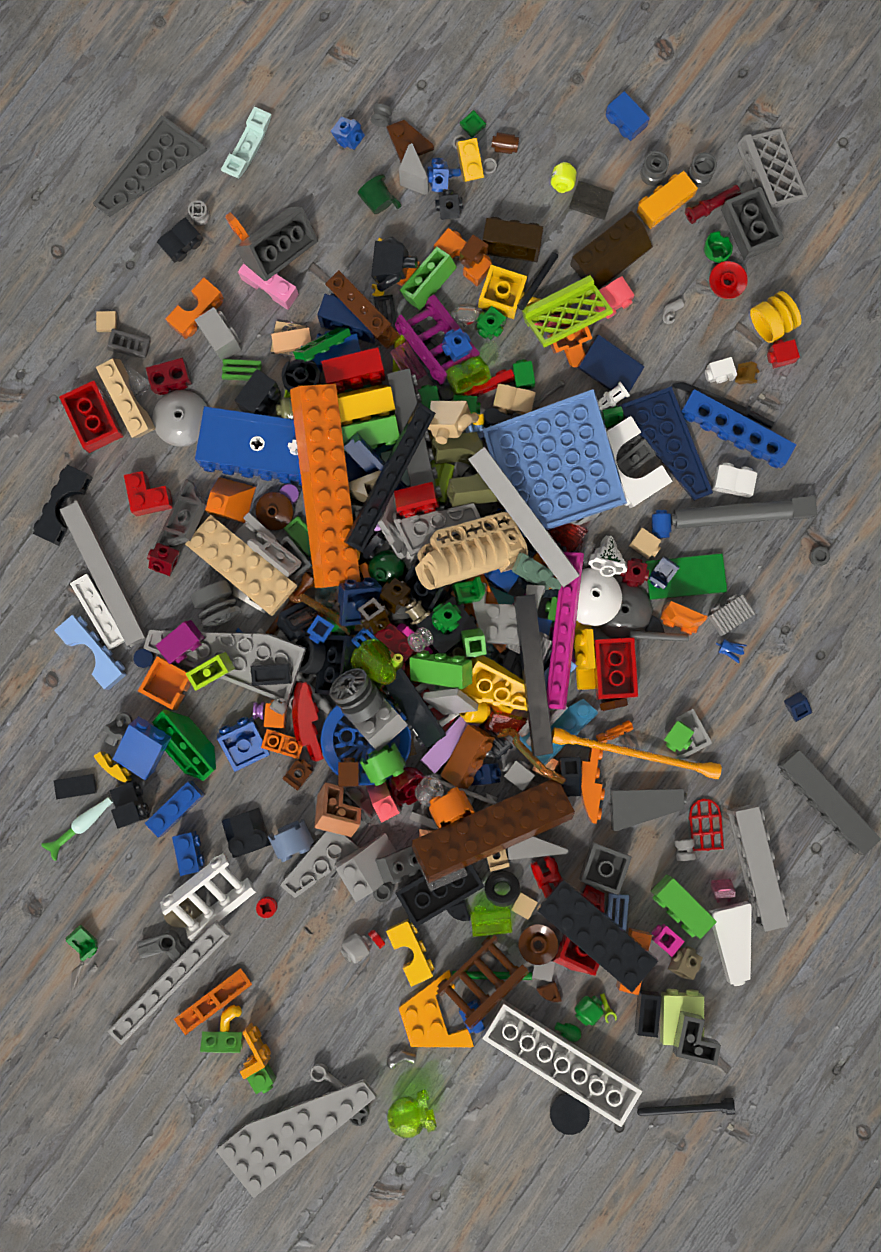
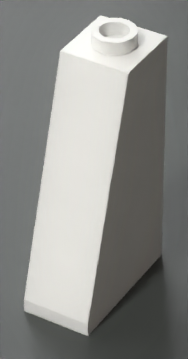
M747 901L708 911L717 921L712 928L726 980L734 986L745 984V981L750 980L752 907Z

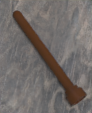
M305 571L301 577V585L282 611L296 605L305 591L315 586L312 573ZM279 615L266 631V634L274 635L279 627L276 624Z

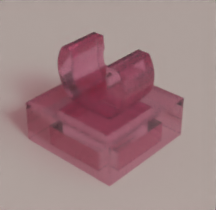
M731 879L711 880V889L717 903H720L721 898H726L727 902H730L731 898L735 897V889Z

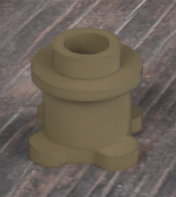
M414 599L405 606L407 609L404 612L408 613L412 621L410 623L412 625L420 623L431 614L430 611L426 612L422 607L421 600L416 601Z

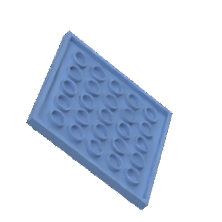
M594 389L483 429L489 453L546 530L628 503ZM520 530V532H521L523 538H525L526 536H525V535L523 534V532Z

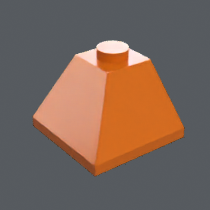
M219 477L210 491L205 511L210 515L245 523L244 516L250 511L256 487Z

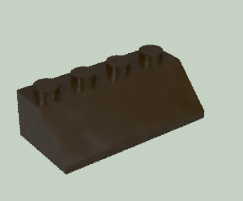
M630 211L572 257L570 266L581 279L591 275L594 285L599 290L652 249L653 245L643 223L633 211Z

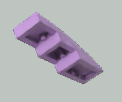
M460 716L446 731L447 735L437 741L420 761L433 773H436L451 757L467 725L478 726L480 723H466Z

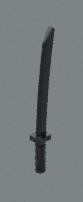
M684 382L672 384V387L692 393L695 389L769 429L774 424L773 421L752 411V407L749 405L746 408L729 399Z

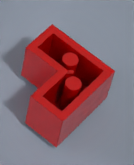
M143 471L124 475L130 510L136 517L173 508L171 491L167 486L150 489L148 475Z

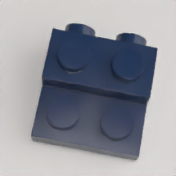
M370 577L364 578L362 582L347 579L345 583L339 584L338 603L340 604L339 623L341 626L361 624L360 620L362 618L358 608L373 598L379 603L382 586L377 580Z

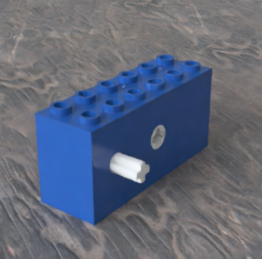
M204 406L195 460L204 468V471L215 472V470L223 471V474L227 475L240 473L242 474L241 476L246 478L260 476V479L265 481H272L273 478L279 479V482L291 484V481L299 482L298 485L302 486L294 420Z

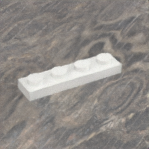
M85 574L70 583L108 650H112L125 642L105 601L89 574Z

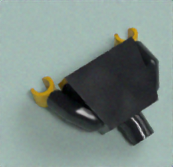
M394 237L378 238V241H375L371 276L378 283L377 285L372 284V289H375L372 295L376 297L383 296L386 289L407 277V268H417L418 266L417 256H409V252L404 244Z

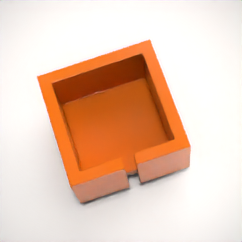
M157 656L138 692L171 710H177L185 696L182 692L188 691L191 683L186 676L187 671L173 663L169 664L167 660Z

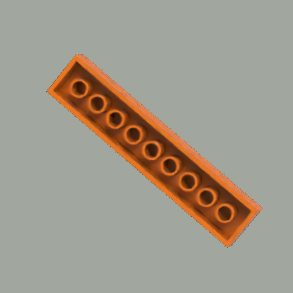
M336 384L298 386L290 389L315 588L339 586V584L345 583L347 579L361 582L357 550L344 543L353 525Z

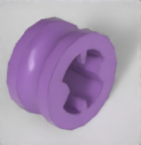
M254 702L253 719L261 718V720H264L265 702H261V704Z

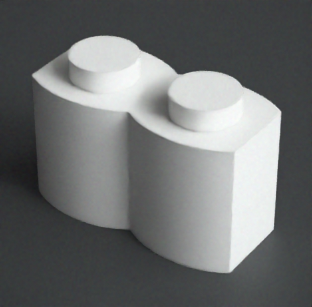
M722 463V465L716 467L712 490L750 498L754 493L757 473L749 467L738 469L731 463Z

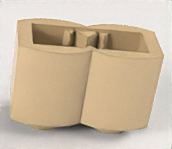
M498 384L493 408L506 415L507 413L514 414V412L521 415L532 411L536 392Z

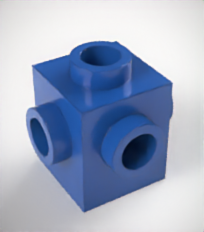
M342 116L331 130L340 146L355 150L365 136L359 122Z
M461 328L456 331L452 329L444 335L442 349L447 356L450 355L454 363L471 353L473 349L470 345L471 340L466 332H462Z

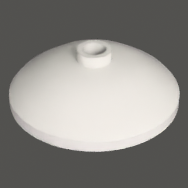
M592 568L582 569L576 621L588 626L603 625L612 620L621 607V588L613 576H603L599 570ZM592 592H598L599 596L594 597Z

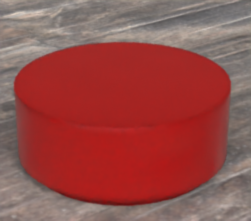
M372 929L368 933L380 949L386 945L385 941L375 930Z

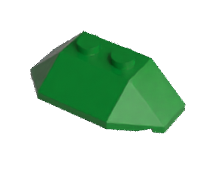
M166 709L162 710L152 723L153 726L171 737L165 749L166 753L185 774L199 778L202 781L206 780L216 770L215 746L189 717Z

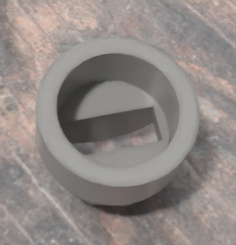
M277 698L271 703L269 708L283 715L287 709V703L284 700L281 704V698Z

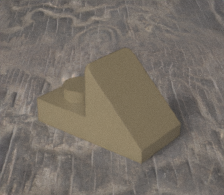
M379 470L348 482L350 497L365 503L381 471Z

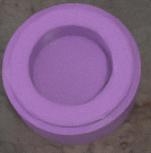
M287 484L280 489L279 493L287 496L292 504L299 499V491L294 485Z

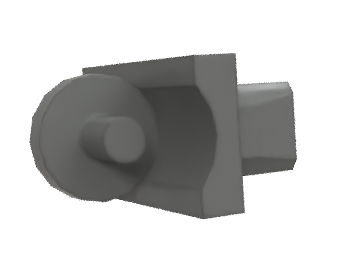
M122 712L116 716L114 721L106 725L103 730L107 733L104 741L112 746H116L119 740H122L128 725L133 721L131 715Z

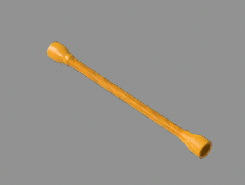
M555 727L551 733L552 743L559 745L579 744L627 756L630 755L695 770L713 779H719L721 775V764L713 762L693 763L623 746L611 745L577 737L564 729Z

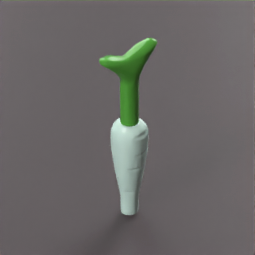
M108 796L101 803L73 820L71 828L56 841L41 843L42 847L50 851L52 859L57 861L60 847L76 833H84L105 809L113 803V800Z

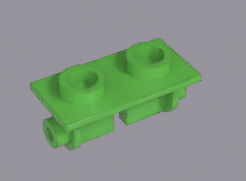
M202 1031L200 1052L240 1053L243 1048L242 1032Z

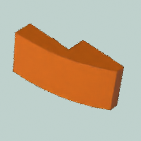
M267 729L261 748L299 759L303 746L298 745L294 737Z

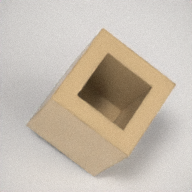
M641 528L629 547L646 559H649L651 555L655 557L661 549L658 546L661 540L644 528Z

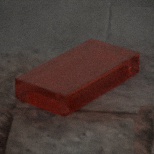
M493 710L484 726L487 730L519 737V731L527 723V718Z

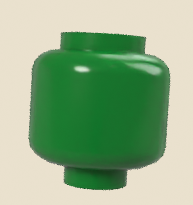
M584 996L575 1006L576 1014L574 1016L586 1027L588 1024L594 1026L604 1014V1010L601 1007L603 1003L596 996L592 998Z

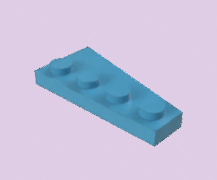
M582 699L568 707L552 724L551 733L555 727L577 735L598 712L586 700ZM530 732L524 737L519 736L514 739L542 768L567 745L552 743L553 754L532 756V748L526 743L530 737Z

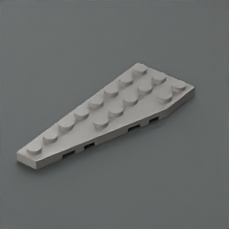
M149 630L144 649L162 655L155 645L173 630ZM200 631L205 637L200 642L202 646L194 652L190 650L186 654L187 658L181 662L196 668L213 657L226 652L235 669L220 677L221 679L273 699L281 698L280 702L285 700L288 703L307 648L272 634ZM291 663V684L252 686L250 666Z
M362 1079L336 1091L328 1092L320 1097L285 1108L275 1114H269L259 1120L250 1121L216 1149V1152L251 1196L255 1198L375 1099L377 1094L367 1081Z

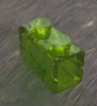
M494 905V908L486 909V906H475L474 910H470L473 937L512 933L510 907Z

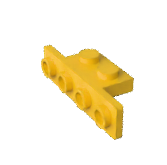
M576 621L574 649L575 664L577 666V689H595L594 669L596 665L593 629L591 626Z

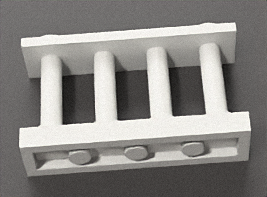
M224 853L214 857L207 866L172 894L166 895L160 902L164 915L172 910L187 924L185 927L187 937L192 942L197 940L216 920H222L256 893L252 882L248 878L240 882L227 868L229 863ZM219 872L234 886V889L227 894H224L210 880ZM203 885L219 900L210 907L195 893ZM186 898H189L203 912L196 919H192L179 906Z

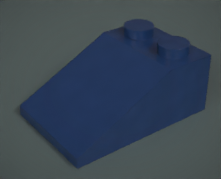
M334 293L330 295L324 294L317 314L320 326L328 330H333L337 327L349 328L351 335L357 334L359 340L375 345V335Z

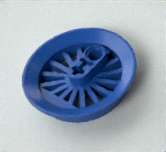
M385 699V700L392 706V708L397 712V710H396L395 707L393 706V703H392L391 701ZM335 706L327 716L321 732L323 756L328 766L336 775H338V762H342L341 760L357 748L358 750L353 756L355 761L361 751V759L364 758L365 760L366 752L369 754L371 751L376 750L370 743L367 746L364 745V741H361L364 736L357 728H351L341 721L345 715L338 706ZM403 713L399 714L403 720H406ZM338 724L344 727L339 733L335 732ZM407 726L387 743L391 747V743L395 742L405 762L411 749V731ZM345 731H350L353 735L352 740L349 742H345L342 738ZM334 736H338L340 744H334ZM353 746L342 755H337L336 748ZM360 764V785H375V783L370 782L366 773H362L363 767Z

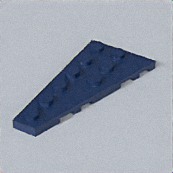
M672 386L617 406L622 407L623 416L626 419L630 416L633 418L641 431L639 435L642 439H646L656 453L655 455L694 501L713 494Z

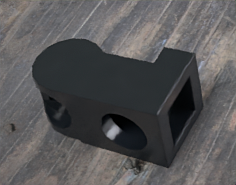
M491 407L484 412L483 426L488 428L521 416V414L514 412L513 416H509Z

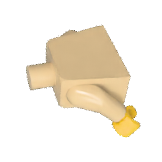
M431 401L430 410L436 414L428 430L432 432L433 437L440 444H446L448 438L460 437L463 430L471 423L473 425L484 424V414L470 413L467 401Z

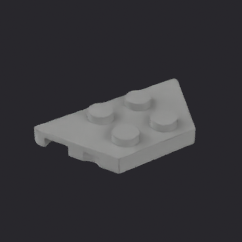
M393 493L377 524L397 557L402 559L406 556L408 550L393 520L404 519L405 516L401 517L397 512Z

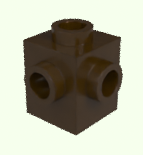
M394 578L391 583L387 582L383 586L379 603L395 614L401 606L405 607L409 603L411 589L404 581Z
M375 598L358 608L362 618L360 623L365 630L370 629L373 634H376L390 624L387 617L389 615L388 610L383 604L380 605Z

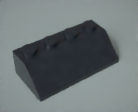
M402 668L382 682L384 684V687H382L388 698L390 696L393 697L396 702L393 706L399 714L403 712L407 718L404 720L407 723V727L410 731L412 729L415 730L418 735L415 738L421 747L425 745L426 748H429L447 735Z

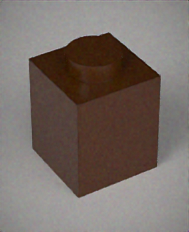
M343 758L342 762H338V787L360 786V762L355 761V758Z

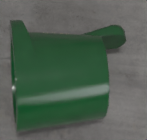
M384 174L372 178L357 192L358 196L373 214L381 213L392 203L397 209L402 206L388 190L384 182L386 179Z

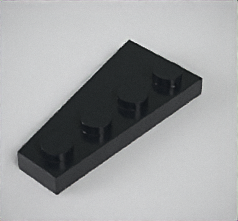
M419 324L413 329L417 335L425 332ZM432 337L423 342L429 351L439 345ZM408 343L433 385L437 386V391L443 401H451L454 395H457L473 379V376L459 363L446 371L447 377L444 383L440 385L431 376L430 370ZM444 351L434 357L440 365L451 360L450 355L447 356Z

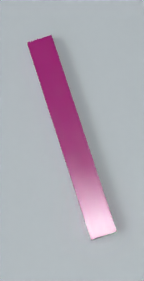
M563 552L580 576L565 587L561 586V589L558 591L546 691L548 709L566 710L584 554L581 552Z

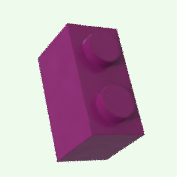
M188 620L184 621L155 646L169 664L174 662L179 664L187 658L186 654L190 650L194 652L202 646L200 642L205 637L193 621Z

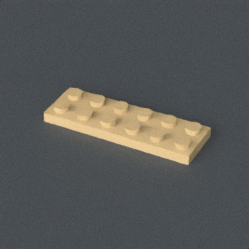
M211 515L193 534L191 541L185 543L187 547L271 616L274 615L298 587Z

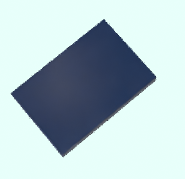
M598 334L577 368L610 391L621 382L629 393L643 371L644 366Z

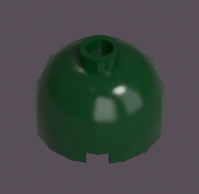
M392 549L380 551L369 562V576L377 580L382 588L387 582L391 583L394 578L404 581L408 573V568H406L405 564L406 560L405 558H398Z

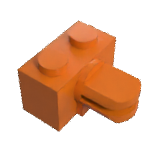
M587 326L551 344L553 353L564 350L569 365L577 368L585 355L582 343L592 339L589 327ZM553 333L550 334V335H547V337H548V338L552 337V336H553Z

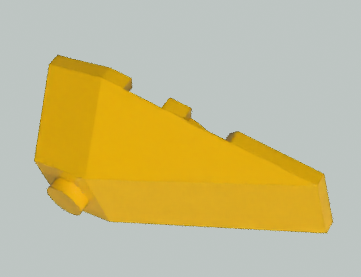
M484 655L471 658L472 684L459 690L478 703L487 702L493 703L496 706L505 705L527 711L524 680Z

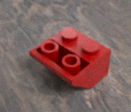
M433 481L394 491L396 510L401 517L409 518L423 511L424 514L436 511L435 508L440 507Z

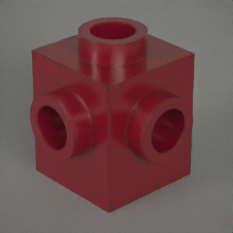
M157 543L155 548L150 549L147 555V560H149L148 568L171 576L178 563L179 551Z
M631 558V561L628 560L627 572L620 574V576H623L622 582H627V586L630 587L641 586L649 577L647 564L637 558ZM633 569L639 570V574L635 575Z

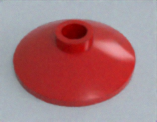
M725 261L716 265L709 276V284L712 291L724 299H733L740 296L746 289L748 282L747 274L743 267L731 261ZM724 280H728L730 285L724 284Z

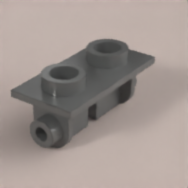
M348 786L346 791L344 790L343 804L361 808V821L368 823L377 814L372 802L367 798L362 803L360 800L364 797V794L356 786Z

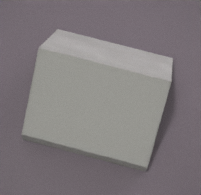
M409 144L399 167L400 186L425 195L428 194V177L413 144Z

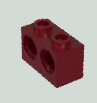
M183 357L146 367L150 387L155 394L165 395L170 390H183L192 384L188 367ZM183 372L181 378H174L176 373ZM159 377H164V381L161 384H156Z
M391 623L375 635L394 654H401L405 663L418 650V646Z

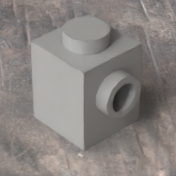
M515 760L513 763L510 761L503 769L505 772L503 776L522 791L535 775L528 770L530 766L522 760L520 762Z

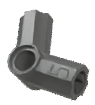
M167 930L162 934L137 942V950L142 959L166 952L175 963L188 950L179 939L178 933L174 930ZM165 937L171 938L172 941H173V944H172V945H168V944L165 942V939H164V938H165Z

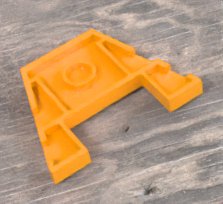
M450 970L444 972L427 987L399 1006L411 1047H474L467 1028L448 1034L436 997L438 994L436 991L439 989L437 986L445 978L448 980L451 977Z

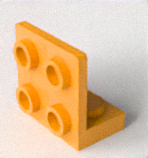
M253 1023L248 1024L242 1032L253 1052V1055L248 1057L247 1061L243 1063L244 1066L240 1071L243 1079L263 1069L271 1058V1051L266 1043L263 1044L260 1038L262 1036L261 1032Z

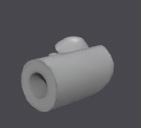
M681 299L664 307L662 315L664 323L672 324L675 321V311L684 307Z

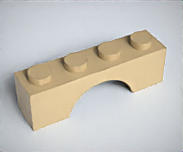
M112 358L97 366L96 369L131 437L139 438L155 430L148 412L140 406L131 391L129 375L122 361Z

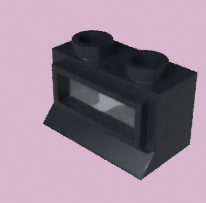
M309 597L279 613L276 625L291 642L296 638L301 639L306 635L307 630L317 615L324 618V615L316 607L312 597Z

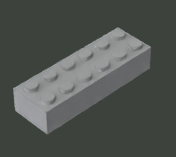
M754 805L728 809L727 812L749 902L752 907L755 926L764 932L788 927L789 913L783 906L782 901L785 900L783 890L778 886L777 881L780 880L778 870L774 869L773 861L775 856L773 850L769 849L768 841H770L768 830L764 829L763 821H765L763 810L759 809V806Z

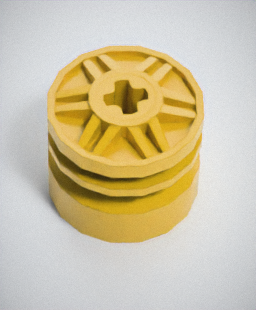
M784 291L775 293L774 296L768 298L767 302L762 301L750 310V317L756 331L768 343H773L781 338L784 332L789 333L801 325V315L793 299Z

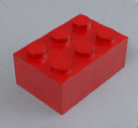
M378 347L321 361L326 383L336 384L337 394L344 393L348 389H362L364 385L371 384V386L379 385L382 381H385L384 368Z
M95 380L59 396L83 449L88 453L124 437L101 387Z
M635 639L594 640L596 700L638 697Z

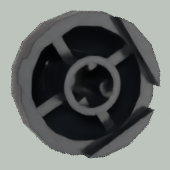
M296 359L286 362L282 368L281 378L285 389L290 394V389L298 386L319 385L321 375L319 368L313 360L304 361Z

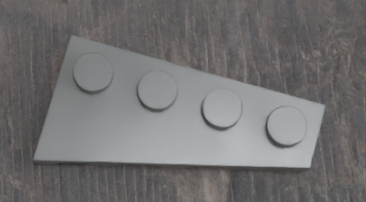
M474 503L393 521L410 556L418 554V551L424 545L430 543V538L435 531L480 519L481 517ZM452 532V536H455V535L458 534V533H456V532Z
M325 831L284 878L280 886L296 898L319 879L331 873L335 869L334 863L360 847L347 836Z

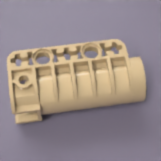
M501 512L435 531L430 538V543L424 545L418 551L417 556L420 563L415 567L421 584L425 588L432 590L497 569L501 573L512 570L518 554L524 553L528 556V549L512 517L507 512ZM501 520L507 521V524H506V523H500V524L498 525V523H499ZM484 523H489L492 527H485ZM452 532H456L459 535L452 536Z

